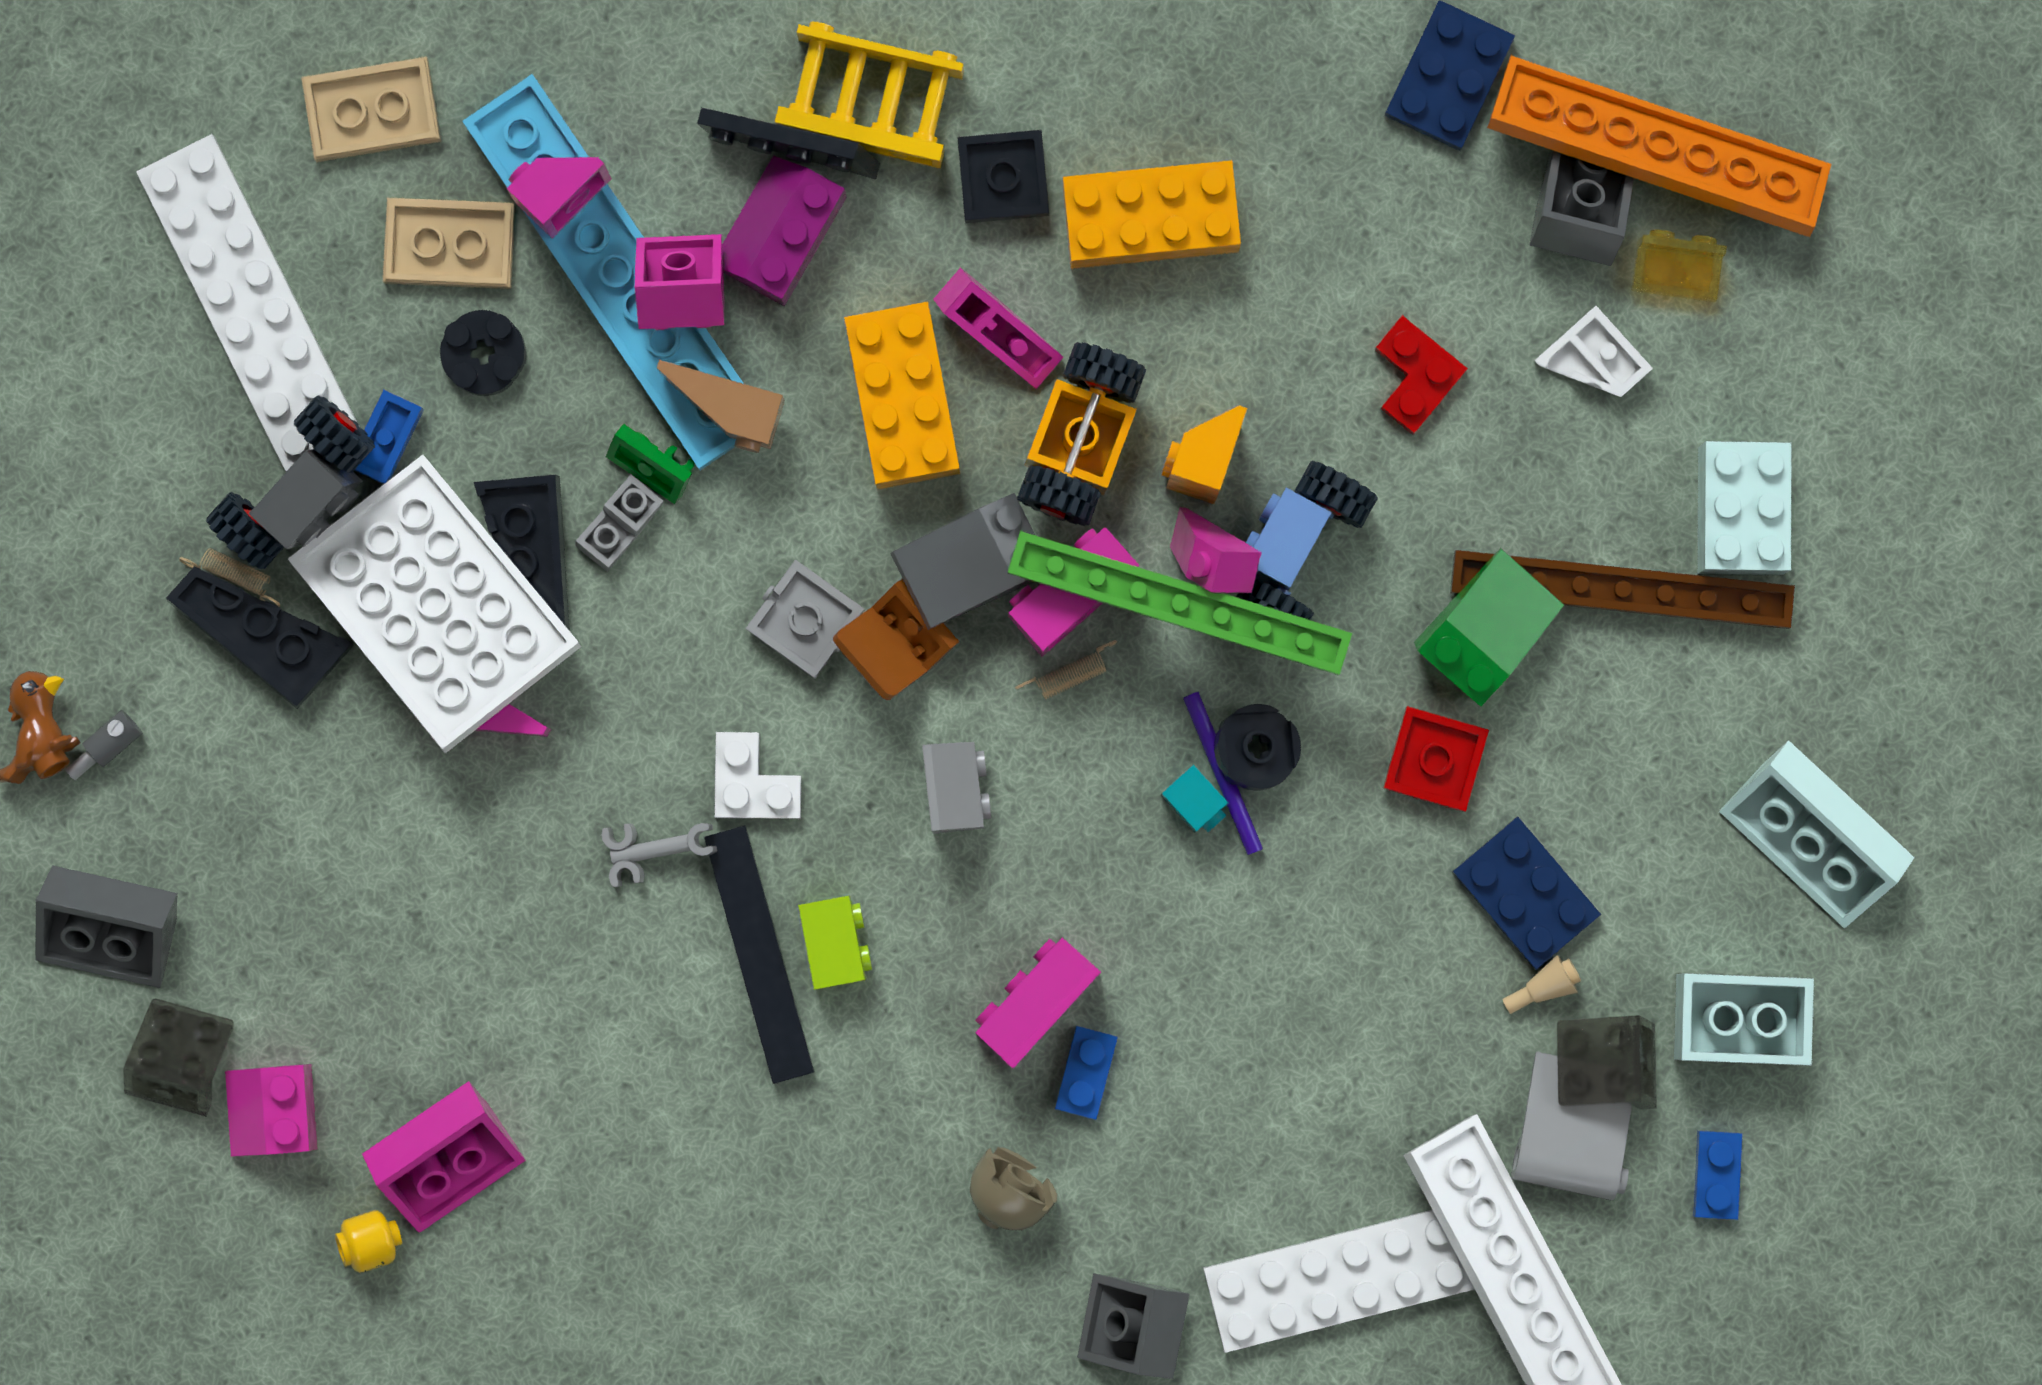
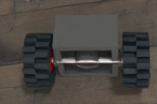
M320 395L315 396L293 423L297 427L296 430L299 434L305 436L304 439L309 444H312L314 449L306 450L255 507L246 498L243 500L240 495L230 492L206 519L211 531L217 533L216 537L220 541H224L227 544V548L231 551L234 550L239 558L242 560L246 559L251 566H256L258 569H265L284 547L286 549L298 545L305 547L314 538H318L331 526L327 520L338 511L343 513L359 496L355 489L361 484L362 480L353 471L375 448L374 442L368 437L367 432L359 427L355 420L348 417L344 410L341 411L336 404L330 403L328 399Z

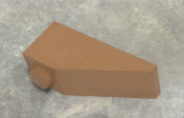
M659 360L657 365L659 373L729 438L736 439L735 447L754 453H759L760 447L771 449L785 402L783 395Z

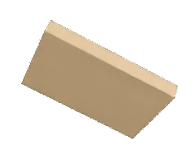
M427 57L301 77L314 160L316 162L441 142Z
M387 198L383 282L385 284L511 289L515 204Z

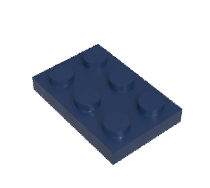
M1439 0L1384 116L1461 151L1515 35Z
M1519 817L1514 818L1452 871L1534 970H1537L1601 915Z

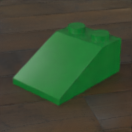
M1500 548L1414 643L1417 651L1481 707L1512 674L1563 608L1564 604Z

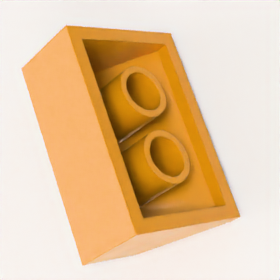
M1239 405L1184 432L1181 443L1172 441L1161 475L1169 478L1166 488L1215 504L1247 408Z

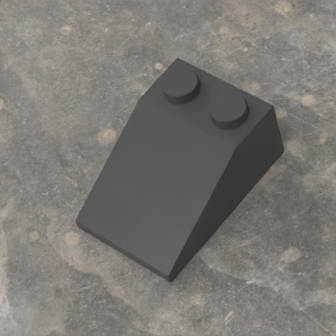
M1550 150L1535 210L1529 246L1611 266L1625 237L1634 178Z
M1015 493L978 508L890 553L928 630L1033 583V581L1007 574L1020 531L1035 535Z

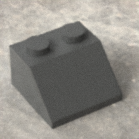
M1093 1273L1077 1358L1136 1375L1173 1379L1189 1293Z

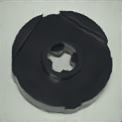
M476 310L460 316L446 327L440 346V359L446 375L459 388L473 395L491 396L507 390L513 384V381L518 378L526 362V346L520 331L506 316L489 310ZM480 342H485L487 347H494L495 354L488 356L487 364H481L478 358H472L471 355L472 351L477 349Z
M1251 704L1241 707L1220 723L1215 736L1214 753L1217 764L1222 770L1226 781L1243 789L1253 791L1267 790L1282 783L1296 767L1301 755L1300 736L1291 720L1287 721L1282 714L1278 713V709L1265 704ZM1252 736H1258L1260 743L1267 744L1268 750L1261 753L1260 759L1255 758L1254 754L1248 751L1247 744L1252 743Z

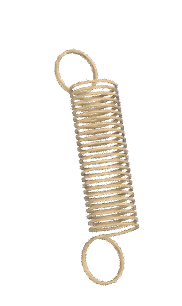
M211 548L205 552L199 566L186 558L180 557L179 559L180 562L188 567L193 568L195 566L200 569L203 558L210 550L202 564V569L210 570V573H215L217 576L220 575L223 579L230 580V582L238 584L240 587L243 586V588L251 592L253 591V593L258 595L262 593L263 589L261 590L264 582H267L268 577V584L270 582V576L267 574L265 575L254 568L252 569V567ZM212 556V559L210 560V562H209V564H208V566H207V568H206V565H207V563H208L210 557ZM214 556H215V559H214V561H213L211 567L209 568L210 563H211V561L213 560V558H214ZM216 558H217V561H216V563H215L213 569L211 570V568H212V566H213V564H214V562H215V560H216ZM219 559H220V562L218 563V565H217V567H216V569H215V571H214V568H215L217 562H218ZM224 561H225V564H224V566H223L221 572L219 573L220 568L222 567V565H223V563H224ZM229 564H230V567H229V569L227 570V572H226V574H225V576H224V573H225L227 567H228ZM247 572H248V575H247L245 581H244L243 584H242V581H243L244 577L246 576V574H247ZM253 575V578L251 579L249 585L247 586V584H248V582H249L251 576ZM264 593L261 594L259 598L262 601H265L262 597L267 598L272 602L276 603V606H281L280 603H278L273 598L264 595Z
M1117 640L1111 641L1107 644H1104L1096 648V651L1100 657L1103 666L1100 664L1099 658L1095 652L1100 667L1098 666L1095 656L1092 653L1098 669L1096 668L1091 655H1089L1095 667V670L1093 669V666L1088 656L1087 658L1089 660L1092 670L1089 667L1086 657L1084 658L1086 660L1090 672L1088 671L1086 664L1082 658V661L1087 670V673L1085 672L1083 664L1079 659L1081 666L1078 661L1076 662L1078 663L1082 675L1080 674L1075 662L1074 664L1077 668L1080 677L1077 675L1073 663H1071L1077 678L1075 677L1073 669L1069 664L1075 680L1073 679L1067 665L1066 667L1069 671L1072 680H1070L1066 668L1064 667L1069 681L1066 678L1063 668H1061L1067 683L1065 682L1060 669L1058 670L1061 674L1064 684L1062 683L1060 675L1057 670L1056 672L1058 674V677L1055 672L1054 674L1059 686H1057V683L1052 672L1051 675L1054 679L1056 687L1053 684V680L1050 674H1048L1050 680L1047 675L1046 677L1051 689H1049L1048 683L1044 676L1043 678L1046 682L1048 690L1046 689L1042 677V683L1038 678L1041 688L1044 692V698L1047 700V697L1049 698V695L1050 697H1052V695H1057V692L1060 694V691L1062 692V689L1063 691H1065V689L1067 690V687L1070 689V686L1072 688L1073 686L1075 687V684H1080V681L1081 683H1083V681L1085 682V679L1088 681V678H1093V675L1094 677H1096V675L1098 676V673L1101 675V672L1103 673V670L1104 672H1106L1104 663L1101 659L1099 652L1104 650V647H1107L1109 645L1113 646L1117 643ZM1034 677L1033 679H1031V680H1029V681H1026V682H1024V683H1022V684L1016 686L1015 688H1016V689H1019V688L1023 687L1024 685L1029 684V683H1031V682L1036 681L1037 684H1038V682H1037L1036 678Z

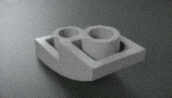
M630 475L604 504L602 512L575 541V546L608 572L653 518L664 501L634 476Z

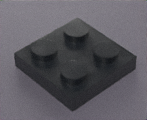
M1042 130L957 137L965 224L1049 216Z

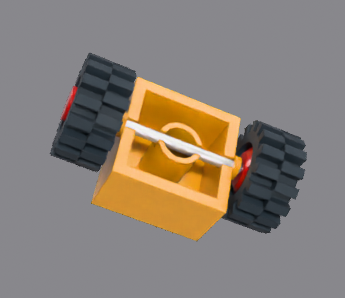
M1079 342L1074 344L1063 373L1064 379H1068V382L1071 384L1058 379L1055 382L1024 465L1028 469L1017 496L1018 501L1035 511H1041L1047 516L1056 517L1058 520H1066L1075 525L1089 526L1100 494L1104 495L1108 488L1137 410L1119 402L1130 404L1135 402L1147 371L1143 365L1138 364L1133 359H1127V356L1121 353L1116 354L1113 350L1107 348L1105 350L1098 345L1093 344L1091 346L1084 342L1082 344Z

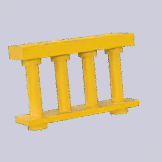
M810 22L809 27L798 24V41L809 43L795 103H790L789 108L778 106L775 124L856 142L868 152L941 169L944 145L937 143L938 138L934 135L948 77L962 79L964 63L957 62V56L944 51H933L932 55H927L834 33V27L820 22ZM825 47L850 53L836 113H831L830 118L814 114V109L811 107ZM866 57L891 63L877 122L872 123L871 127L855 124L856 119L852 117ZM907 67L932 72L918 132H913L912 137L896 134L897 129L893 127Z

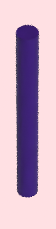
M1199 692L1183 697L1222 795L1228 802L1227 807L1247 855L1262 850L1263 847L1238 786L1226 781L1222 770L1217 764L1214 753L1216 733Z

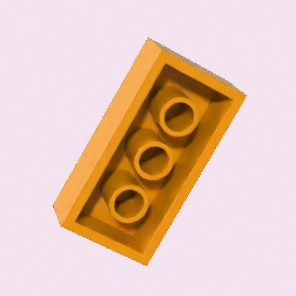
M1232 160L1063 177L1062 187L1071 269L1239 252L1241 239Z
M928 301L844 317L877 490L960 474Z

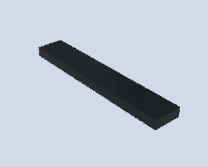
M746 825L705 836L704 839L707 847H717V852L709 855L772 1083L776 1084L814 1073V1067Z

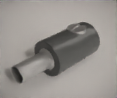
M120 710L82 743L86 752L65 769L72 779L76 780L96 762L105 767L143 734L141 729L126 712Z

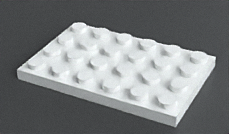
M421 455L329 526L318 538H314L308 545L302 547L288 558L291 565L444 753L451 750L581 647L576 638L424 455Z

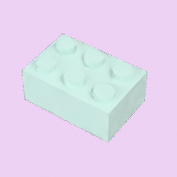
M1704 442L1698 447V574L1784 575L1791 571V443Z
M1676 974L1674 1059L1812 1065L1814 979Z

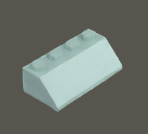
M1789 740L1761 765L1719 811L1843 928H1846L1895 886L1915 858Z

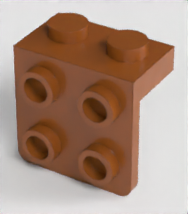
M903 578L896 582L870 609L844 626L833 636L835 645L842 651L843 655L849 659L869 682L871 687L885 700H891L930 671L960 642L944 623L930 630L927 629Z

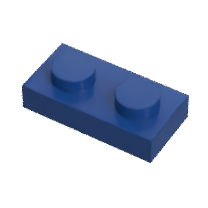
M383 390L364 429L368 437L373 440L375 448L356 467L355 471L382 484L388 482L396 470L424 409Z
M1076 1026L1055 1109L1097 1119L1118 1036Z
M1697 1131L1693 1217L1738 1220L1742 1133Z

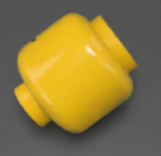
M378 1210L344 1220L341 1225V1232L335 1234L337 1248L343 1265L345 1267L351 1265L359 1273L391 1264L396 1256L395 1246L402 1245V1238L396 1221L387 1222L386 1217Z

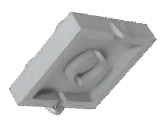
M794 560L776 587L771 585L762 598L765 602L745 629L816 679L835 651L837 653L841 651L835 645L833 636L844 626L863 614L865 609L800 562Z

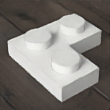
M716 732L715 818L801 819V776L759 775L760 733Z

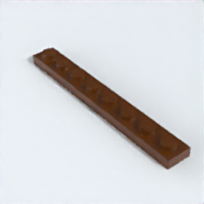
M1455 550L1450 594H1458L1494 554ZM1510 556L1558 598L1564 606L1782 629L1791 628L1795 585Z

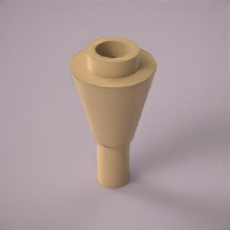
M1557 955L1526 983V987L1502 1000L1509 1013L1512 1014L1534 1001L1538 1003L1578 993L1575 984L1581 982V978L1570 959L1562 962Z

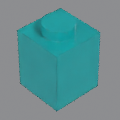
M1194 765L1161 794L1165 801L1194 832L1198 831L1201 827L1209 832L1227 816L1221 809L1228 802Z

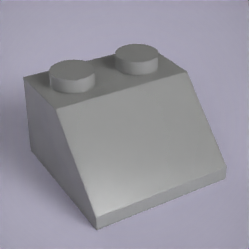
M974 742L922 745L932 833L939 834L984 829L983 819L991 818L989 793L980 794L978 778L987 776L984 751H975Z

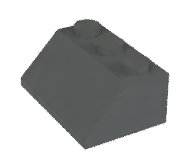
M52 865L36 899L35 960L160 988L176 926L177 893Z

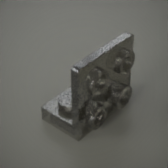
M152 999L123 1067L124 1094L207 1117L212 1104V1080L233 1031V1020L164 1000Z
M1640 1015L1558 1021V1103L1561 1106L1628 1103L1638 1109L1657 1108L1655 1024Z

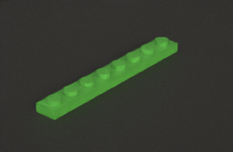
M1020 531L1007 573L1335 675H1340L1352 636V633L1224 593L1209 592L1198 585Z

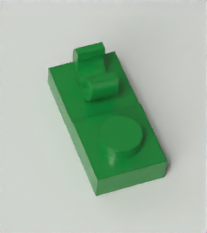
M625 424L614 434L605 456L674 505L682 497L695 465L692 458L685 465H680L673 460L677 447L674 445L670 446L663 453L644 434L635 432Z

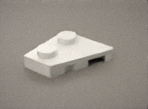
M1597 306L1592 308L1535 360L1541 367L1622 397L1653 369Z

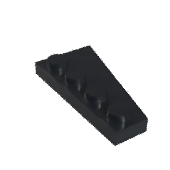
M702 107L697 124L709 133L708 139L724 145H733V141L747 144V148L759 153L772 154V151L785 154L786 157L803 163L814 162L838 171L850 172L872 179L877 178L881 164L859 143Z
M544 475L473 482L477 496L481 499L486 515L484 516L489 533L492 534L493 540L570 631L560 476Z
M195 566L166 597L168 603L296 709L303 704L353 647V642L341 636L337 637L314 623L281 610L280 607L266 600L262 601L244 592L243 589Z

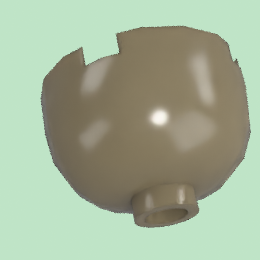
M998 1147L994 1153H992L991 1148L984 1153L972 1172L970 1183L971 1198L979 1211L978 1217L980 1220L993 1229L1000 1227L1005 1230L1022 1231L1037 1224L1057 1202L1056 1190L1048 1178L1042 1184L1027 1172V1170L1036 1169V1166L1018 1153L1002 1147Z

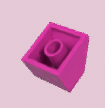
M598 157L536 158L531 164L524 162L511 174L509 178L511 184L506 189L515 203L553 239L612 178L605 164Z
M721 234L636 238L635 297L639 329L708 328L724 325V279Z
M312 1064L225 1071L231 1156L269 1155L317 1150Z

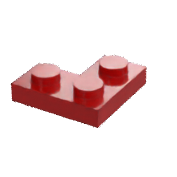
M1402 315L1374 349L1406 375V378L1380 409L1414 435L1468 368Z

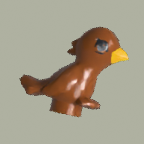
M28 671L19 675L12 683L8 711L13 713L11 717L12 722L22 718L23 724L18 735L16 755L8 766L0 769V783L21 784L31 771H36L40 779H46L59 773L70 763L65 752L73 750L81 742L77 737L63 735L53 718L52 710L55 694L64 681L63 678L59 676L48 677L41 672Z

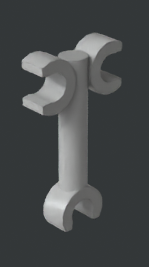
M632 823L624 824L625 838L622 842H617L614 839L612 828H603L601 834L602 841L611 849L610 856L613 864L609 873L611 885L613 887L622 886L621 873L626 868L632 872L634 883L644 882V870L636 861L692 851L701 856L714 854L717 852L716 846L704 848L699 844V835L704 831L713 830V825L708 823L696 824L690 829L688 834L634 844L637 838V831Z

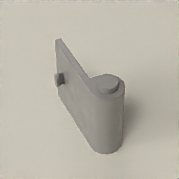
M1536 1051L1522 1135L1516 1146L1511 1179L1614 1201L1617 1193L1624 1194L1629 1170L1622 1168L1637 1073ZM1574 1083H1576V1084H1581V1085H1585V1086H1590L1591 1088L1584 1087V1086H1579V1085H1575Z

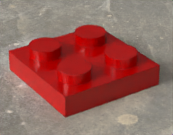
M1406 706L1382 789L1466 812L1489 730Z

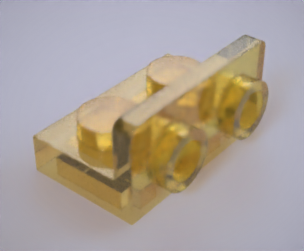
M1650 230L1649 235L1641 236L1637 241L1631 291L1707 302L1717 301L1722 259L1726 255L1727 246L1717 245V239L1708 236H1692L1691 241L1674 239L1675 233L1666 230Z

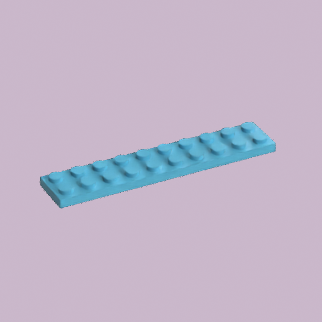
M533 74L462 121L506 187L511 184L509 181L511 174L524 162L531 164L536 158L589 157ZM606 184L553 239L526 214L699 470H702L733 449L736 439L729 438L659 373L657 365L659 360L742 384L744 383L706 328L677 327L665 330L638 328L635 297L636 238L644 237L609 185Z

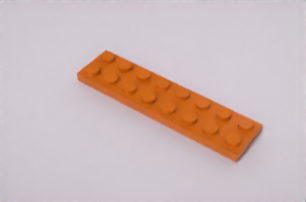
M1512 55L1506 66L1487 127L1488 129L1810 237L1815 229L1831 164Z

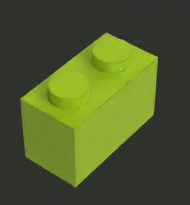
M843 896L798 905L814 990L866 980L865 971L872 970V963L868 945L860 946L857 929L865 928L860 903L852 904L851 896Z

